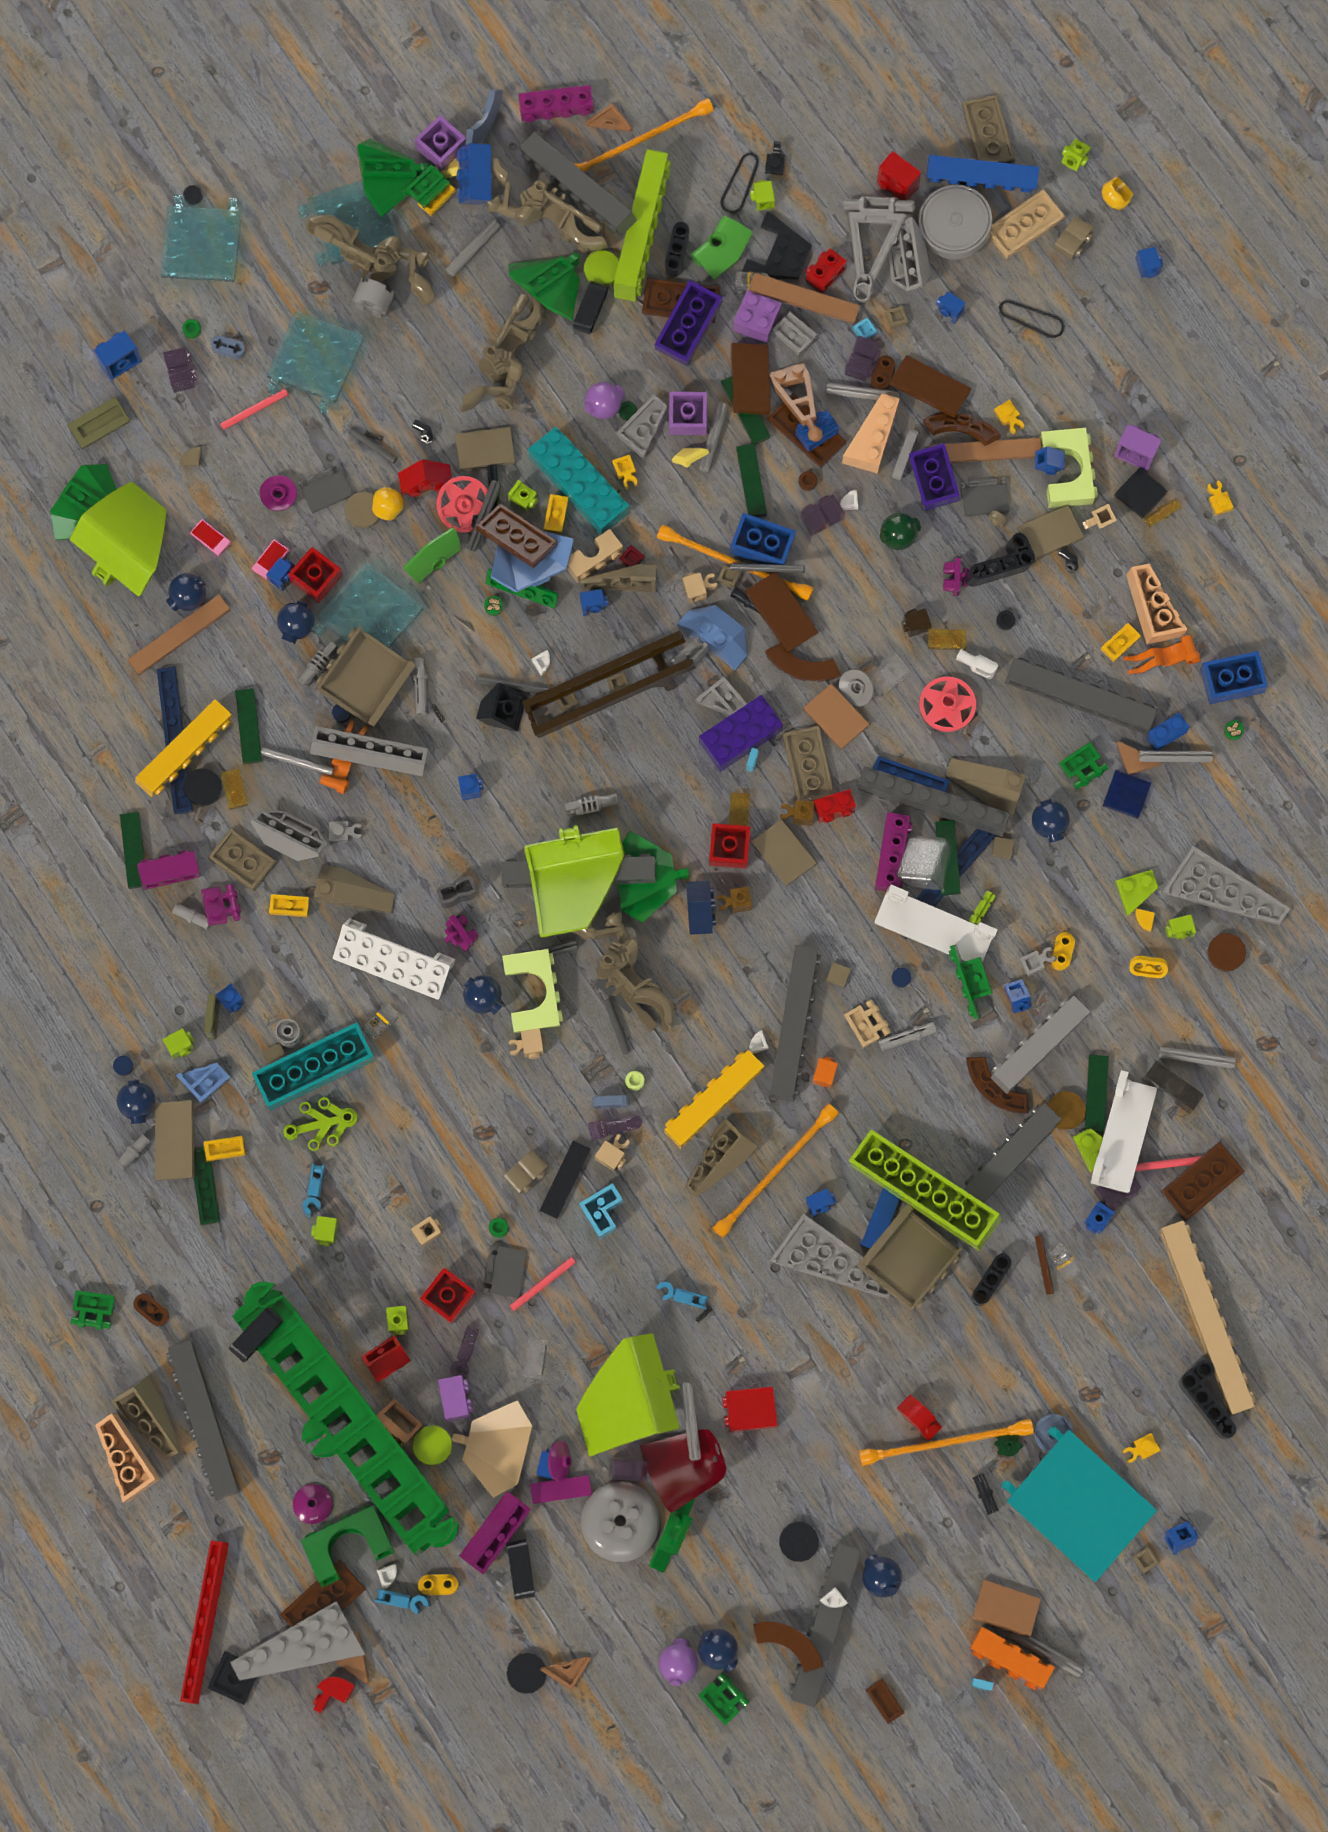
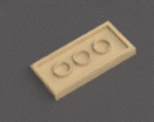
M1043 189L994 222L989 238L1005 258L1008 259L1059 224L1066 216Z

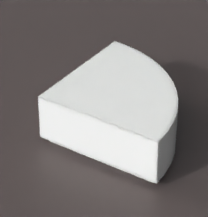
M857 490L850 491L843 497L840 502L839 511L858 510Z
M548 650L531 659L541 676L547 672L550 666Z
M762 1030L757 1032L750 1042L749 1051L753 1055L769 1049Z
M396 1563L377 1570L383 1589L388 1588L394 1582L397 1575Z
M836 1588L820 1599L821 1603L831 1608H839L848 1604Z

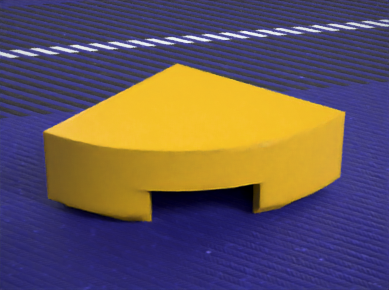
M1136 909L1135 918L1142 929L1151 932L1155 913Z

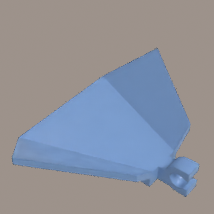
M544 532L558 541V546L534 569L497 545L491 578L514 592H519L530 586L534 588L550 581V577L567 570L574 539Z

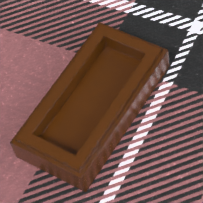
M880 1679L865 1690L887 1724L905 1713L883 1679Z

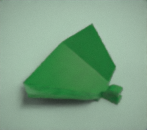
M367 139L357 145L364 194L380 216L383 217L409 196L405 189L416 179V175L420 176L429 165L428 163L415 164L414 159L372 139Z
M574 252L566 259L560 256L559 258L508 264L510 278L548 310L573 321L580 282L574 270V267L579 265L578 259H580V255Z
M107 464L81 465L73 478L68 482L50 510L55 540L70 539L81 516L104 497L116 490Z
M630 830L622 842L624 855L629 854L632 857H640V854H651L656 860V883L618 884L621 911L644 923L677 893L675 880L689 879L688 868L674 871L672 854Z

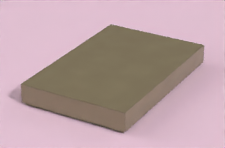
M510 427L455 434L460 471L487 468L488 465L492 464L497 466L515 464Z
M1068 505L1017 527L1018 532L1023 533L1027 537L1034 552L1035 560L1084 539Z
M782 819L751 841L752 845L786 887L817 864Z
M232 828L208 856L210 861L253 892L277 863L275 859Z

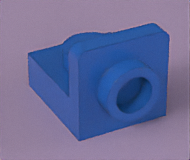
M1022 979L1004 985L1013 1013L1031 1008L1030 995Z

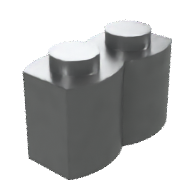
M470 876L460 878L454 884H444L436 890L442 908L454 907L460 901H470L478 895L474 880Z

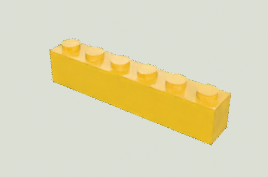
M214 699L135 777V783L151 798L155 794H161L165 789L164 785L168 781L173 782L179 775L177 772L181 768L186 769L191 764V759L195 755L199 756L204 751V746L208 742L212 743L218 737L217 733L221 729L225 730L231 724L232 714Z
M749 1050L745 1053L743 1051L735 1057L734 1060L736 1062L732 1066L728 1064L720 1072L722 1075L718 1079L713 1078L706 1085L708 1088L703 1093L700 1091L693 1097L694 1102L688 1106L686 1104L680 1109V1115L676 1119L671 1118L664 1125L666 1127L664 1133L680 1149L764 1070V1065Z

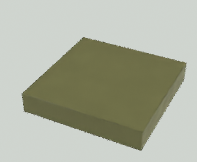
M208 994L204 1033L211 1040H216L220 1011V1001L215 994Z

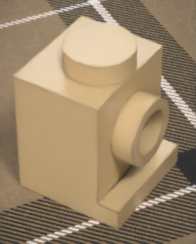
M430 1216L413 1227L411 1231L421 1246L425 1247L428 1243L442 1235L440 1230L443 1227L437 1218L433 1220ZM428 1228L432 1229L430 1235L425 1234V1230Z

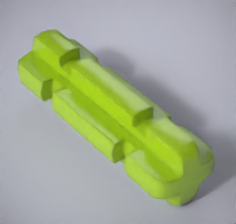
M990 891L985 892L984 899L980 900L969 922L977 925L982 921L981 917L984 918L991 906L990 902L993 903L996 898L995 894Z

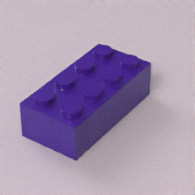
M689 280L654 344L655 350L688 367L723 303L722 297Z
M760 695L699 736V743L718 770L722 772L749 754L752 748H758L782 732L783 724L764 697Z

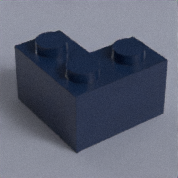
M709 881L686 882L690 935L713 933L712 926H716V916L712 914V910L715 909L714 888H710Z

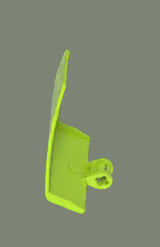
M129 482L87 510L77 523L70 541L97 562L92 575L99 577L105 586H109L115 579H118L134 594L141 596L157 568L167 509L134 482Z
M578 825L567 829L562 827L559 828L560 839L524 846L532 882L540 937L589 928L604 902L625 856L619 828L580 835Z
M653 1333L624 1338L601 1367L578 1404L576 1411L589 1456L603 1453L648 1436L680 1428L670 1392L679 1390L680 1386L676 1383L675 1369L664 1371Z

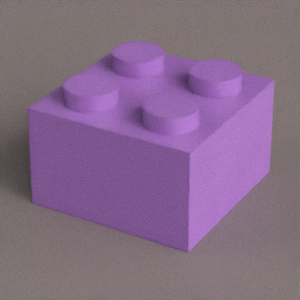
M441 115L415 138L416 149L440 171L456 159L457 151L466 144V137Z
M747 290L733 322V331L768 343L772 329L775 327L781 313L782 303Z
M670 392L669 435H706L707 392Z
M1128 424L1118 443L1114 457L1148 472L1162 439L1154 433L1142 431L1136 425L1131 426Z
M462 1375L439 1379L445 1420L453 1422L471 1418L470 1413H474L471 1399H467V1393H470L467 1379L464 1380Z

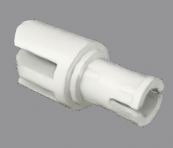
M961 649L956 657L957 661L970 666L971 671L987 679H993L998 664L980 654L974 656Z

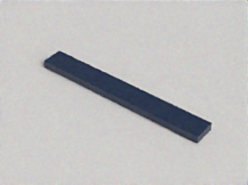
M175 666L157 669L166 747L184 730ZM188 767L186 769L181 768L177 772L179 774L177 778L170 782L175 815L194 812L193 803L185 796L183 788L185 779L189 775Z
M979 829L972 833L957 851L959 877L966 872L997 835ZM940 873L934 877L916 900L933 907L941 901L944 896L941 895ZM900 935V936L903 937L905 940L908 939L907 937H905V936H903V935Z

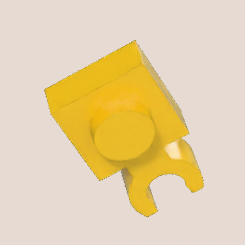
M1011 400L994 408V413L1003 426L1006 424L1010 425L1009 429L1013 435L1016 434L1014 426L1018 425L1021 430L1024 429V423L1017 419L1020 413Z
M630 454L612 460L618 480L624 478V488L628 490L627 483L629 481H632L636 487L637 479L632 476L636 474V470Z
M1220 481L1216 482L1217 489H1213L1211 484L1207 486L1208 493L1213 495L1209 497V502L1215 516L1234 509L1228 492H1221L1222 484Z
M1152 1433L1134 1441L1135 1448L1128 1447L1122 1452L1123 1454L1126 1452L1132 1453V1458L1127 1460L1128 1463H1132L1138 1455L1143 1460L1159 1452L1160 1449Z

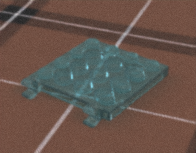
M362 181L308 198V204L297 207L300 218H304L310 213H313L314 216L326 214L335 216L343 223L352 226L354 230H360L358 238L362 243L370 247H376L390 236H398L400 238L391 212L389 211L383 217L380 216L364 194ZM325 241L323 243L326 252L315 254L318 266L324 265L328 261L332 265L346 261L341 256L339 247L332 243L328 244Z
M174 194L173 206H168L161 268L162 278L235 282L242 215L241 210H237V198H229L228 210L183 207L182 195Z
M295 311L267 373V378L271 379L267 386V389H269L268 393L274 395L277 392L279 382L322 398L318 408H320L319 412L326 414L330 402H337L364 341V336Z
M366 561L317 616L320 622L313 630L320 638L326 628L329 627L348 642L349 638L347 635L351 629L361 626L362 630L390 648L424 610V607Z

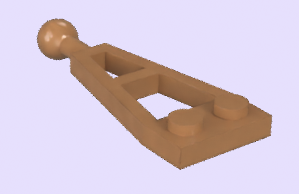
M804 362L769 373L770 381L776 393L802 426H808L809 439L813 442L820 441L823 432L814 423L817 422L813 393L810 375ZM805 382L807 396L792 400L783 389ZM809 405L810 414L804 416L798 408Z

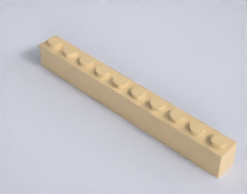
M1184 1221L1165 1226L1159 1230L1207 1359L1214 1365L1215 1371L1213 1375L1228 1414L1232 1416L1255 1407L1253 1404L1256 1402L1252 1391H1248L1246 1385L1248 1384L1247 1376L1240 1370V1358L1238 1354H1234L1232 1349L1234 1343L1231 1336H1227L1225 1319L1220 1317L1218 1309H1220L1219 1303L1216 1298L1213 1299L1211 1291H1213L1209 1279L1206 1280L1204 1276L1206 1270L1203 1262L1199 1261L1196 1255L1198 1254L1196 1244L1191 1242L1189 1225H1185Z

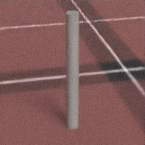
M263 748L261 751L263 756L329 775L334 773V768L266 748Z

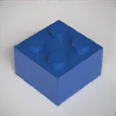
M125 330L114 334L112 339L98 344L96 349H94L100 366L111 381L142 362L137 347Z

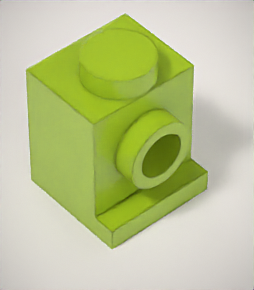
M520 480L516 482L508 493L509 501L525 512L530 508L533 509L538 502L537 492L523 484Z
M1191 914L1171 919L1167 922V926H1165L1166 935L1171 939L1175 937L1177 940L1188 937L1187 934L1191 938L1197 933Z

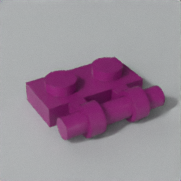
M232 884L226 886V893H222L220 887L201 889L208 926L226 924L228 921L227 916H233L234 921L241 919V909L236 900L238 898L237 891L234 890ZM229 901L230 907L225 908L224 902Z

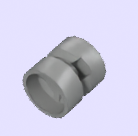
M283 1019L276 1025L275 1035L283 1047L294 1048L301 1043L303 1033L295 1020Z

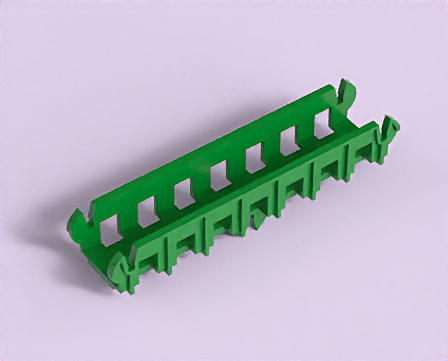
M257 1282L251 1285L244 1297L245 1304L235 1311L232 1318L244 1331L269 1306L284 1320L280 1327L260 1346L258 1352L310 1418L304 1425L302 1442L305 1441L306 1445L321 1438L310 1453L322 1458L332 1457L337 1454L415 1556L420 1553L422 1554L430 1546L440 1548L451 1544L458 1532V1521L454 1522V1517L441 1522L449 1512V1508L382 1424L376 1413L284 1295H281L282 1291L272 1289L276 1285L275 1283ZM298 1350L304 1358L285 1372L280 1363ZM322 1381L328 1390L312 1403H309L303 1395ZM346 1412L352 1422L336 1435H333L327 1426ZM370 1444L376 1451V1454L358 1468L351 1457ZM394 1475L401 1486L382 1499L375 1489ZM418 1506L426 1518L407 1532L399 1520Z

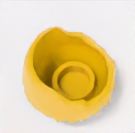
M1119 177L1106 182L1102 187L1103 200L1108 206L1116 210L1127 207L1133 196V192Z
M390 487L380 488L374 493L372 511L380 519L394 520L403 510V497L399 492Z

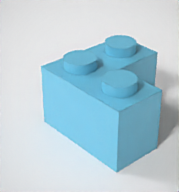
M613 1183L579 1203L582 1212L599 1240L616 1230V1226L608 1212L623 1204V1199Z

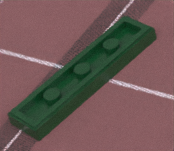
M732 376L722 380L721 384L733 406ZM737 413L752 444L757 445L770 439V435L759 414Z
M755 444L736 446L747 513L754 517L766 516L767 511Z
M254 688L235 690L243 765L262 762L255 690Z
M140 813L120 814L128 889L141 888L137 864L144 860L145 857Z
M955 821L935 822L941 895L961 894Z
M1089 1054L1084 1130L1091 1128L1096 1133H1104L1109 1056Z
M204 1146L194 1148V1184L200 1225L221 1223L212 1161L206 1162Z

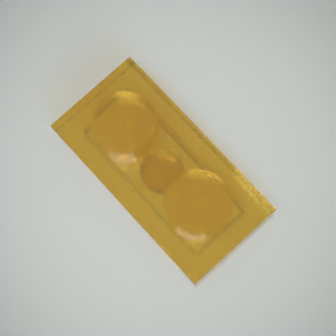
M928 629V649L965 650L966 630Z
M239 768L220 773L229 810L248 806Z
M731 793L729 825L748 826L750 794Z

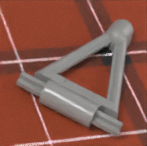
M862 196L860 199H845L843 201L844 210H860L859 212H849L857 277L853 292L858 301L868 302L872 298L874 282L907 216L906 214L897 213L913 212L915 210L914 201H900L897 197ZM859 223L893 224L869 274H865Z

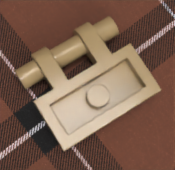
M873 1000L865 1003L868 1007L866 1011L860 1005L844 1014L846 1021L862 1048L880 1040L877 1034L878 1031H882L884 1036L891 1033L887 1020L883 1019L879 1012L880 1008L874 1004ZM873 1015L877 1025L873 1026L868 1017Z

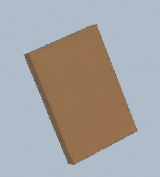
M832 684L803 707V710L840 750L869 727V723Z
M983 1580L972 1619L1030 1638L1041 1599Z

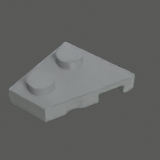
M722 677L696 698L697 703L727 716H730L747 704L725 677Z

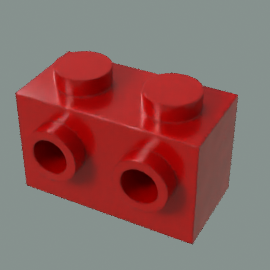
M831 248L826 252L823 251L819 255L817 263L810 265L806 270V282L822 294L841 275L847 265V260Z
M850 789L814 800V811L819 823H829L841 816L848 817L856 809Z
M395 1335L361 1356L377 1383L411 1361Z

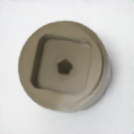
M994 510L988 516L994 526L1003 528L1007 523L1006 517L998 511Z

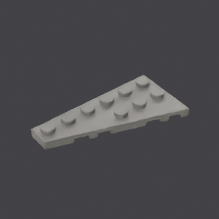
M1195 846L1191 848L1161 893L1275 925H1280L1291 909Z
M805 1214L802 1215L769 1260L771 1263L887 1300L891 1296L888 1291L856 1266L863 1256Z
M336 1601L230 1663L239 1680H245L366 1654Z

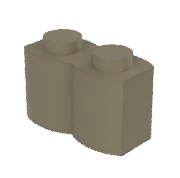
M1074 216L1056 241L1054 249L1070 260H1073L1075 256L1078 258L1084 250L1082 246L1085 242L1089 243L1093 238L1094 234L1092 232L1094 227L1079 217Z
M531 1150L503 1177L519 1194H526L533 1188L532 1183L536 1179L540 1181L548 1174L546 1171L548 1166Z

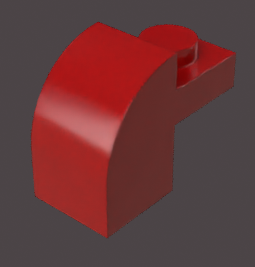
M909 1395L896 1408L909 1423L915 1426L927 1441H930L942 1428L936 1417L912 1395Z
M340 1677L324 1679L316 1687L322 1690L323 1693L322 1695L318 1693L313 1702V1705H315L313 1710L322 1714L331 1697L346 1704L356 1685Z

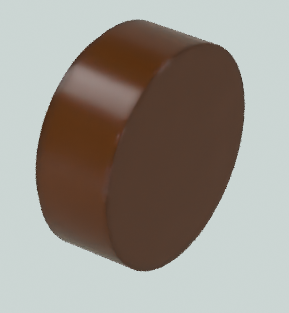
M810 471L803 472L799 476V487L804 491L813 490L817 485L816 475Z

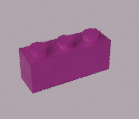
M184 850L174 856L169 854L162 855L156 860L144 859L137 864L143 890L199 878V869L194 851Z

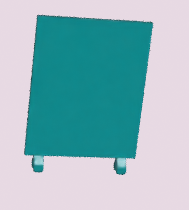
M1051 1427L1048 1430V1434L1058 1442L1017 1489L1011 1482L1006 1480L1001 1484V1487L1011 1495L1006 1502L1096 1583L1157 1510L1069 1429L1063 1435L1056 1427Z

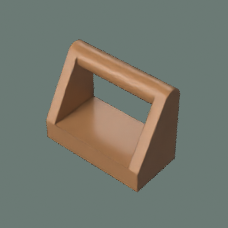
M393 1399L377 1415L401 1448L423 1427V1424L396 1399ZM391 1408H394L415 1427L408 1435L385 1415Z

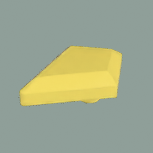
M457 158L440 172L445 179L457 175V170L459 169Z
M683 448L672 458V462L689 467L691 463L709 454V451L704 448Z

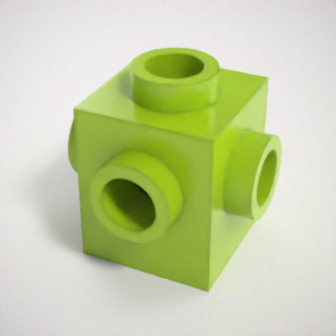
M1075 138L1071 145H1066L1062 151L1064 157L1061 163L1077 172L1081 166L1084 167L1088 162V154L1091 147Z

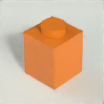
M830 1057L819 1058L812 1083L831 1089L838 1063Z

